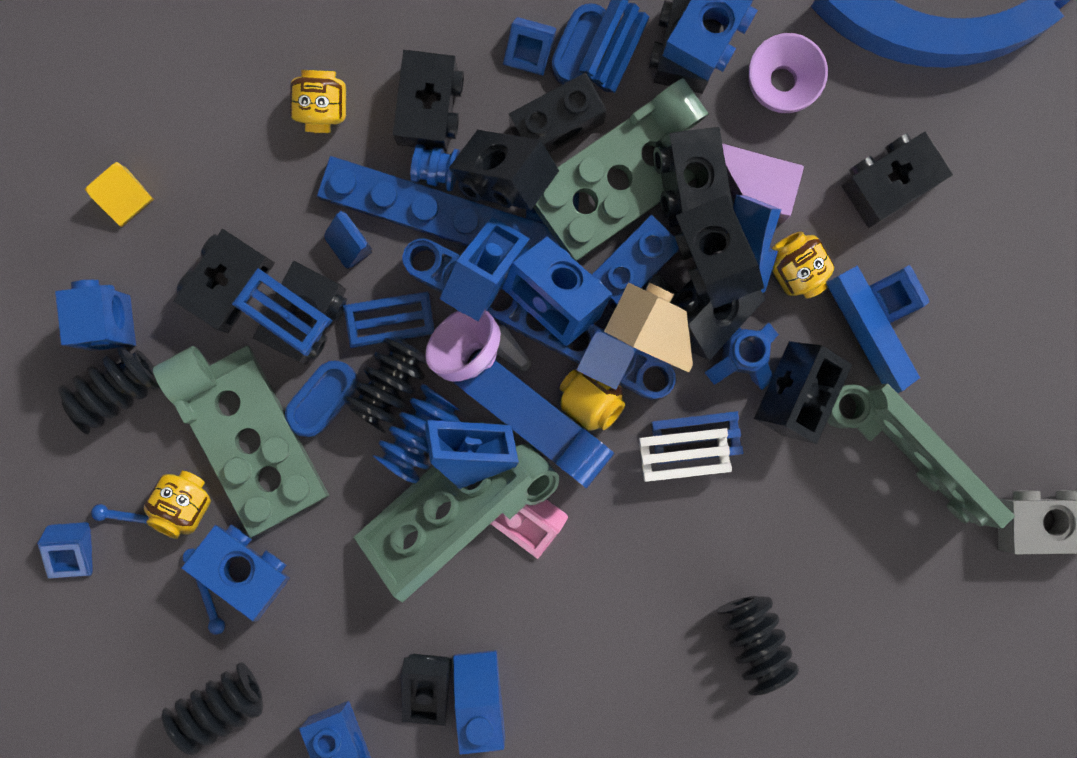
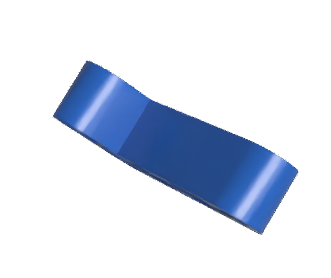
M479 349L468 363L476 358L482 349ZM496 360L490 368L485 369L475 378L453 381V383L506 425H511L512 430L586 489L615 454Z

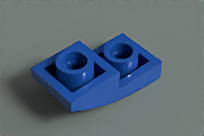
M736 195L733 209L759 265L765 287L761 292L764 293L778 251L771 249L770 245L781 209L747 195Z

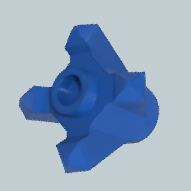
M767 323L758 331L739 328L723 345L722 359L704 373L714 385L733 372L748 373L751 380L763 390L770 384L773 377L768 362L771 343L779 334L770 323Z

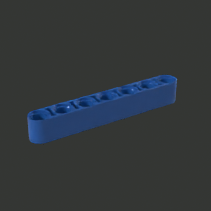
M425 238L415 239L410 242L402 255L403 264L408 273L417 281L440 293L443 292L453 267L460 257L457 253ZM421 251H430L435 254V263L427 271H418L413 267L414 257ZM514 299L512 305L505 311H495L490 306L486 310L496 322L577 364H580L587 350L586 348L583 351H573L565 346L548 329L537 332L529 328L526 323L529 312ZM593 324L584 331L589 337V344L596 329L603 332L604 329ZM637 349L619 385L643 398L650 400L659 399L672 391L676 377L670 364ZM648 368H657L665 376L664 387L658 392L648 390L643 383V375Z

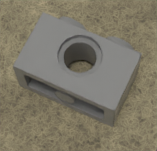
M1014 490L1013 499H999L1015 517L1003 529L998 528V550L1012 554H1077V490H1056V498H1041V491ZM1051 511L1054 515L1055 523L1052 529L1047 532L1043 525V519L1046 513Z

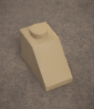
M628 282L604 332L642 352L689 372L693 366L687 312L670 303L674 294L652 283H649L646 290H643Z

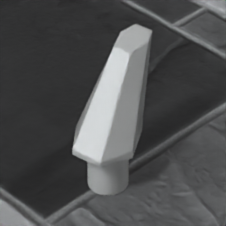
M504 325L499 326L501 334L497 355L519 370L526 372L531 367V361Z

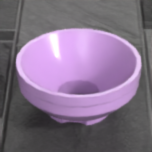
M782 33L765 40L756 49L748 68V82L754 97L761 105L778 113H794L810 106L821 95L828 78V66L821 49L812 40L795 33ZM778 69L788 70L794 77V87L786 92L777 90L771 83L772 73Z
M456 311L443 320L431 335L426 347V363L434 373L447 381H463L477 377L495 362L501 334L498 324L488 311L484 313L479 322L466 314ZM483 348L477 357L467 364L472 353Z

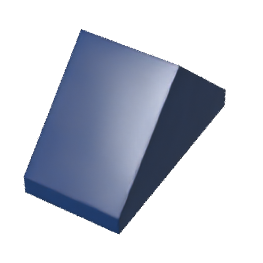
M427 420L425 423L430 463L459 489L515 468L519 463L511 425Z

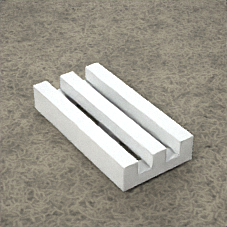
M727 428L639 438L644 481L732 472L729 460L730 449L727 443ZM714 438H717L718 447L650 454L649 446ZM711 456H719L720 464L659 471H652L651 463Z

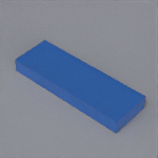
M858 265L826 282L882 384L888 383L897 393H900L917 381L920 376Z

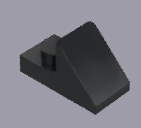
M410 654L409 658H404L401 672L402 722L445 726L452 665L451 658L423 654Z

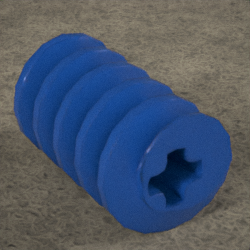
M421 384L420 389L425 395L426 400L423 401L415 398L409 400L416 413L412 415L400 412L399 414L406 427L404 429L394 426L389 427L388 430L394 437L395 442L390 443L380 440L378 444L385 455L383 458L372 455L393 473L415 484L418 483L420 478L413 467L428 469L430 466L429 461L424 455V452L429 453L425 430L427 420L461 422L455 414V410H461L425 384Z

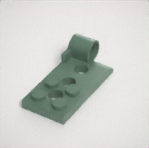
M684 78L673 83L648 104L634 112L625 122L557 167L559 169L558 174L533 207L560 247L566 250L575 261L584 257L661 202V193L664 191L661 174L656 172L654 166L644 162L641 155L642 148L645 146L656 147V142L667 134L688 131L709 115ZM620 169L624 171L629 180L628 187L624 190H617L611 187L607 180L609 170ZM685 169L684 179L688 184L696 176L692 171ZM585 192L593 198L595 208L592 213L582 214L575 209L573 196L576 193Z
M247 345L210 366L202 353L195 346H191L153 367V373L159 387L169 401L175 405L184 424H190L250 538L330 496L297 434L292 432L285 419V412L250 346ZM228 391L235 392L240 398V408L231 416L223 414L219 408L221 396ZM249 428L254 429L261 439L258 450L251 454L244 452L239 445L241 433ZM268 466L276 468L281 475V483L274 491L265 490L259 482L261 471Z
M888 383L865 387L856 384L843 385L827 423L841 429L848 427L857 428L868 441H872L883 431L919 469L916 475L921 482L934 492L939 490L950 501L946 505L947 508L961 522L965 524L968 522L975 523L980 527L985 525L1003 529L1015 517ZM844 395L850 396L856 404V411L849 419L845 418L839 411V402Z
M521 444L516 446L519 461L517 466L484 479L477 488L468 490V486L459 489L437 468L432 466L420 477L418 483H413L353 537L394 598L403 603L502 513L511 519L525 505H537L548 499L555 492L559 484V475L533 445ZM451 502L448 514L436 520L437 509L443 503ZM418 531L416 542L410 548L403 549L404 540L407 535Z

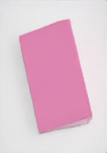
M546 499L537 505H525L511 519L502 513L491 525L538 559L561 531L568 516Z

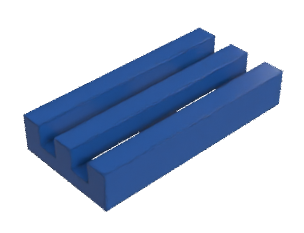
M629 0L610 1L578 70L582 74L586 72L589 79L605 92H616L650 18L645 12H638L640 8L635 3H628ZM605 51H606V54H605V56H604V58H603V60H602V62H601V64H600V61H601V59H602V57H603V55H604V53H605Z
M259 268L232 303L236 308L305 356L309 355L314 343L318 342L321 338V333L333 321ZM260 282H263L317 320L313 328L258 290L257 287ZM250 296L305 333L307 336L303 342L246 303Z
M429 292L343 305L350 348L383 344L385 338L407 340L431 336L435 326ZM417 303L422 305L421 311L355 321L354 314ZM424 320L425 324L423 327L358 337L357 334L358 330Z
M738 411L651 422L653 436L662 435L661 429L728 421L727 439L730 438L731 442L729 456L743 454V446L740 442L741 431L738 426ZM717 438L654 445L655 454L664 453L663 446L717 440ZM719 456L693 458V459H684V460L667 461V462H658V463H656V464H666V463H674V462H683V461H691V460L715 458V457H719Z

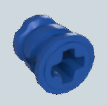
M417 143L411 163V181L418 183L420 179L427 180L428 185L437 186L438 183H445L447 191H453L457 179L449 167L459 155L460 150L454 149L451 154H446L443 148L434 147L431 151L426 150L425 145Z

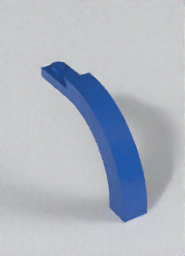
M814 0L811 8L843 37L876 55L905 64L947 68L990 61L1023 47L1061 20L1064 15L1059 9L1070 0H1027L1000 13L975 18L933 16L908 8L894 0Z

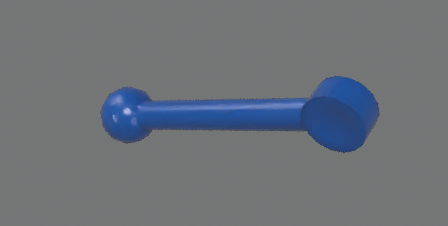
M97 504L91 510V516L96 521L110 518L147 524L146 522L149 519L147 515L108 510L103 504Z
M191 548L184 552L183 561L185 563L196 548ZM196 580L210 619L208 630L214 635H219L225 629V622L218 618L209 589Z

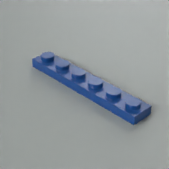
M333 156L329 158L317 194L320 200L466 247L470 245L491 217L498 219L530 238L521 256L547 236L560 247L545 224Z

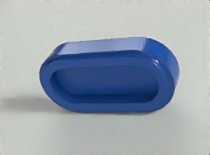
M592 3L581 5L572 13L552 58V72L555 79L561 85L582 75L578 70L606 12L600 5Z
M328 361L314 372L287 405L285 419L292 432L299 436L312 437L319 435L329 426L346 405L342 398L345 395L353 397L356 393L353 383L358 381V378L351 366L341 361Z

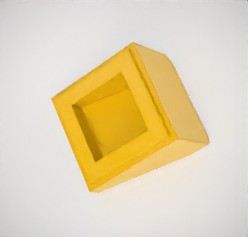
M118 162L112 164L85 188L87 194L120 227H123L154 200L132 173Z

